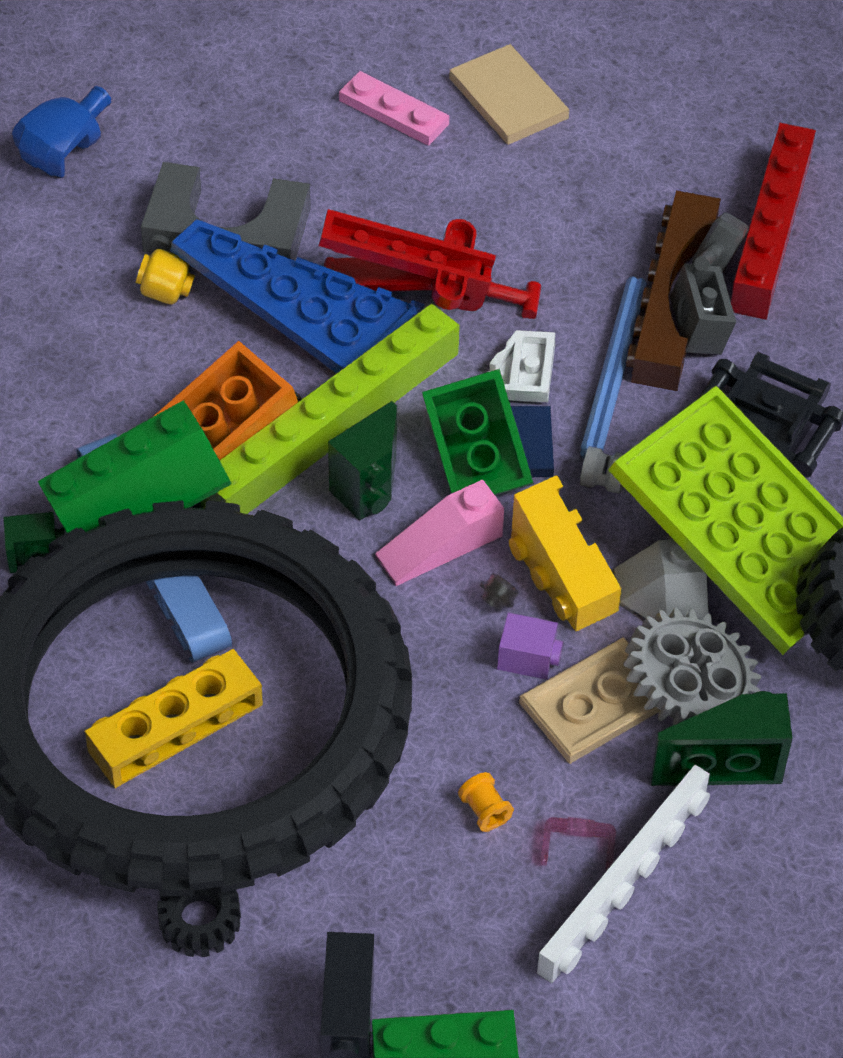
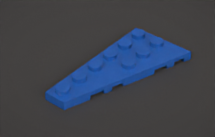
M198 219L171 242V252L335 373L340 372L413 318L425 306V304L415 300L407 303L391 297V291L380 287L375 291L356 284L353 277L297 257L295 261L277 254L278 249L265 244L263 248L246 243L241 240L240 235Z

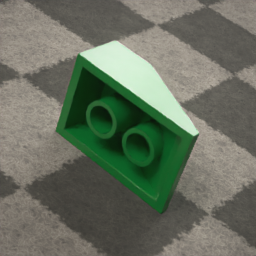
M500 369L422 392L451 494L480 480H484L495 496L534 485Z

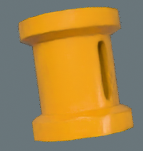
M487 772L471 777L458 791L461 801L468 803L478 817L477 825L482 832H489L505 824L512 817L514 811L509 801H503L494 787L495 779Z

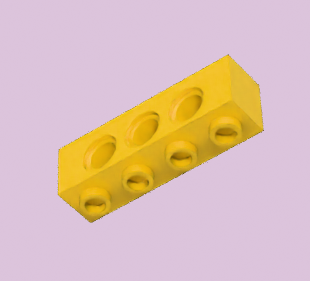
M233 648L221 656L216 655L209 658L201 667L192 672L171 679L165 687L156 692L135 699L127 708L118 713L97 720L91 728L85 730L88 752L113 787L117 788L262 706V684ZM215 694V696L205 697L204 695ZM171 714H177V715H179V716L174 717V718H168V717H166V716L171 715ZM133 735H141V736H142V737L136 738V739H131V738H129L130 736H133Z

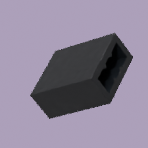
M327 932L320 1031L321 1058H370L374 990V934Z

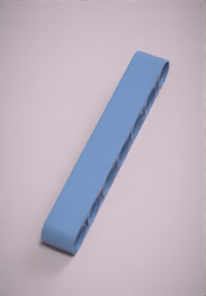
M114 433L77 448V457L84 456L118 436ZM198 575L172 576L145 581L149 589H155L157 594L153 596L166 619H172L174 625L171 628L184 651L189 649L192 655L189 660L192 663L232 646V639L227 625Z

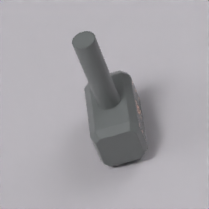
M725 212L714 221L692 258V264H694L695 268L698 271H706L710 266H719L723 273L748 233L747 224L730 213Z

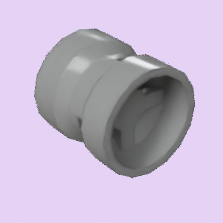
M589 446L583 462L580 485L590 488L596 485L604 486L608 492L620 494L623 486L608 469L614 461L624 454L616 452L613 455L605 454L601 448Z

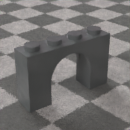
M169 162L162 163L141 224L144 252L152 253L156 249L171 252V242L196 219L200 220L194 214L201 195L200 167ZM273 178L265 206L254 220L237 227L219 228L240 235L241 240L260 248H263L265 244L278 249L277 254L296 260L311 209L310 184Z

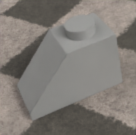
M673 539L658 540L614 568L615 578L621 587L619 604L633 614L636 612L645 619L648 616L654 619L660 610H663L669 616L674 608H678L683 617H686L689 610L694 609L697 619L703 620L708 613L707 574Z

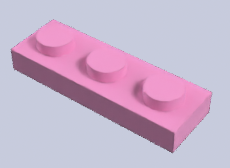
M361 71L339 91V101L428 146L449 125L448 114Z

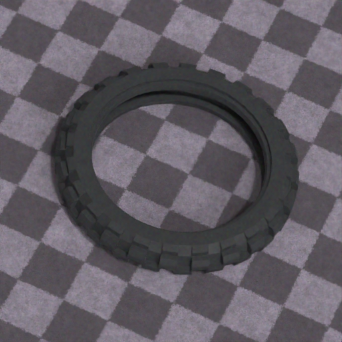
M183 500L153 503V511L132 515L131 510L127 508L99 517V526L85 532L81 527L79 529L75 528L49 544L50 552L43 557H31L8 579L9 587L0 596V814L4 818L5 825L26 845H35L46 853L48 861L74 875H80L84 872L99 878L100 885L132 893L139 887L157 889L160 896H194V890L219 887L221 893L254 886V879L270 873L282 876L310 862L311 854L323 846L327 848L334 846L355 828L356 819L365 809L373 808L388 786L389 777L395 764L400 762L408 736V726L412 710V671L408 647L404 644L401 635V625L389 601L381 598L376 591V582L353 559L347 561L339 554L338 546L313 530L307 531L304 529L300 532L294 529L293 521L262 509L261 511L257 510L255 516L240 513V505L216 501L206 502L205 508H184ZM182 575H207L234 579L255 585L280 596L302 611L324 633L340 661L346 684L344 706L338 724L330 739L311 763L283 786L253 802L210 814L165 816L142 813L106 802L83 790L60 772L42 751L35 739L28 719L29 694L33 678L40 661L59 633L75 617L91 605L108 595L135 584Z

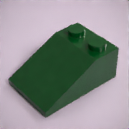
M759 691L753 694H742L658 732L650 778L651 786H678L694 765L710 774L708 785L782 784L793 739L787 693L772 694L768 691Z

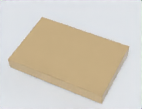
M511 44L450 69L449 79L507 145L569 119V108Z
M624 637L520 696L519 704L569 764L660 712L657 707L646 710L644 706L648 698L646 696H634L633 694L639 683H632L626 680L632 669L625 667L623 664L629 655L625 652L629 643Z

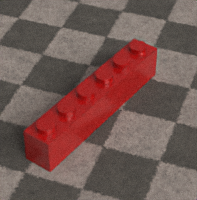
M779 123L733 284L731 305L734 313L764 320L768 318L811 160L816 134L814 129Z

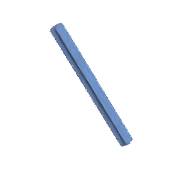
M632 276L626 280L581 445L580 454L582 458H585L589 446L601 448L602 451L604 449L626 367L629 347L633 341L636 319L641 311L643 291L647 285L643 278L637 279Z

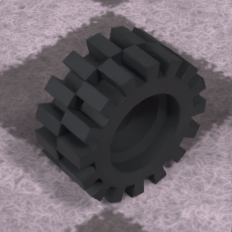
M219 887L194 890V896H160L161 901L157 902L160 931L162 930L163 939L166 943L171 941L172 949L178 953L181 948H184L186 956L194 957L195 950H201V956L207 957L210 956L209 949L215 948L216 952L219 953L224 950V942L226 941L231 944L235 939V931L239 932L241 912L237 890L221 893ZM205 901L215 907L217 915L213 921L207 924L191 925L183 920L182 912L192 902Z

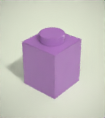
M508 613L499 644L497 670L547 680L551 665L559 666L564 641L556 640L558 623Z

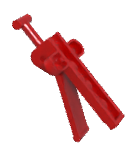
M327 210L319 246L355 258L327 257L324 267L353 277L356 284L377 291L378 287L388 291L432 290L434 303L447 310L458 308L465 311H476L482 307L487 296L523 306L521 314L523 318L535 319L537 316L541 284L536 281H530L527 283L526 290L524 291L491 282V272L496 255L474 249L477 234L474 225L464 219L452 220L447 225L443 240L338 211Z

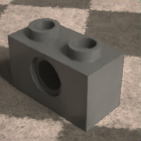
M684 264L670 299L680 336L688 338L686 352L722 355L736 324V319L721 267L710 266L706 271H698L694 264Z

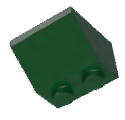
M393 401L328 441L329 491L359 521L371 513L378 514L383 511L392 498L397 450V405Z

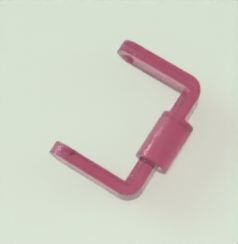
M551 817L546 820L540 865L547 866L551 831L566 833V835L608 838L605 873L611 867L616 829L613 825L595 822L592 819L568 817V819Z

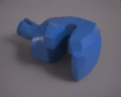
M94 86L80 103L67 97H59L45 101L19 120L12 132L13 140L19 149L21 159L50 176L54 175L63 178L65 176V157L76 146L85 149L101 138L99 124L95 118L112 103L108 92L100 86Z

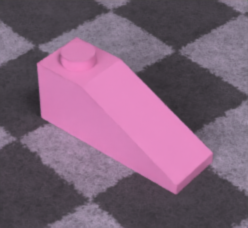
M480 480L446 496L376 552L375 557L395 586H398L502 537L504 507L484 480Z

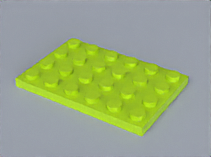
M715 386L614 461L608 471L776 649L784 655L806 636L800 625L803 615L797 614L795 599L798 596L796 591L798 578L803 574V568L833 534L840 528H843V517L735 404Z

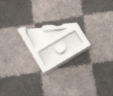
M516 330L506 342L505 349L498 352L491 360L488 372L500 369L509 400L548 403L555 351V332Z

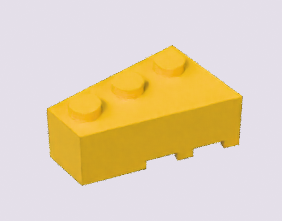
M556 475L514 494L509 547L516 560H523L529 567L535 586L540 591L545 590L551 597L557 616L562 621L567 620L575 631H579L619 611L621 587L596 543L590 546L587 545L576 525L582 522V518L577 509L568 511L559 495V490L563 488V485Z

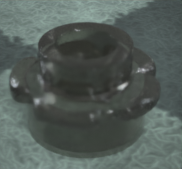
M492 573L486 582H480V586L484 589L481 595L482 599L495 609L501 611L504 606L512 608L515 605L513 601L518 596L519 591L501 576Z

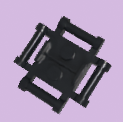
M759 351L752 359L746 373L738 370L736 365L730 360L719 359L712 369L713 376L696 400L715 386L721 391L725 385L731 387L732 389L727 397L805 478L811 477L817 467L816 460L834 432L839 431L843 426V411L835 406H828L826 408L821 406L829 392L831 383L821 378H818L816 381L770 361V356ZM763 375L806 393L809 397L804 399L761 380V377ZM812 425H818L817 430L803 452L796 454V450Z

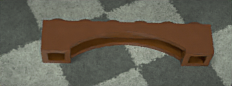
M676 190L673 205H665L661 227H666L667 229L666 232H658L655 254H659L660 257L659 260H651L648 281L653 282L652 288H644L641 309L646 310L645 316H637L633 338L639 339L638 345L630 344L626 367L633 368L631 383L678 391L685 362L688 338L680 337L675 328L669 308V293L683 265L695 255L714 221L718 218L721 198Z

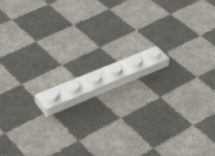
M697 765L692 767L539 952L537 974L553 983L561 972L569 974L574 969L582 955L580 949L588 939L594 942L600 937L608 924L607 916L612 909L616 907L620 910L627 904L634 892V886L632 885L640 875L647 878L653 872L659 862L660 855L658 853L666 844L670 847L675 845L685 829L684 821L690 814L698 816L702 812L710 798V794L706 792L710 775L708 772Z

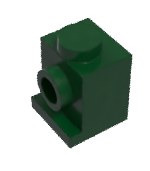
M54 512L3 517L5 550L9 572L15 573L18 570V566L24 565L31 557H43L50 552L49 544L65 535L63 527L56 528Z

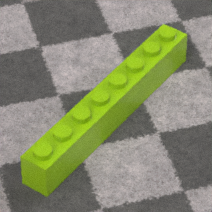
M431 303L222 458L220 462L232 484L201 501L200 506L205 508L208 501L234 503L240 505V513L248 514L325 456L328 453V441L391 401L395 403L457 356L459 351L460 325Z

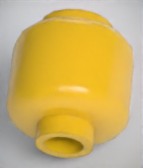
M156 249L152 252L151 256L148 254L144 255L135 283L140 284V292L143 296L172 305L178 301L180 295L188 297L195 275L188 273L190 265L177 255L162 249Z

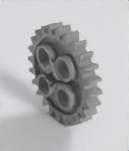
M674 608L669 616L663 610H660L654 619L648 616L641 626L638 625L625 649V652L629 655L623 664L625 667L632 669L626 680L632 683H639L633 693L634 696H646L648 701L644 708L649 710L657 707L660 710L658 715L659 721L670 716L673 718V725H676L739 695L753 694L760 691L756 685L760 681L761 675L752 672L757 666L758 661L745 657L751 647L749 645H737L736 641L740 636L738 632L730 635L724 632L726 622L723 621L714 626L711 624L712 619L709 613L705 615L703 620L697 619L694 609H690L686 617H683L680 610Z

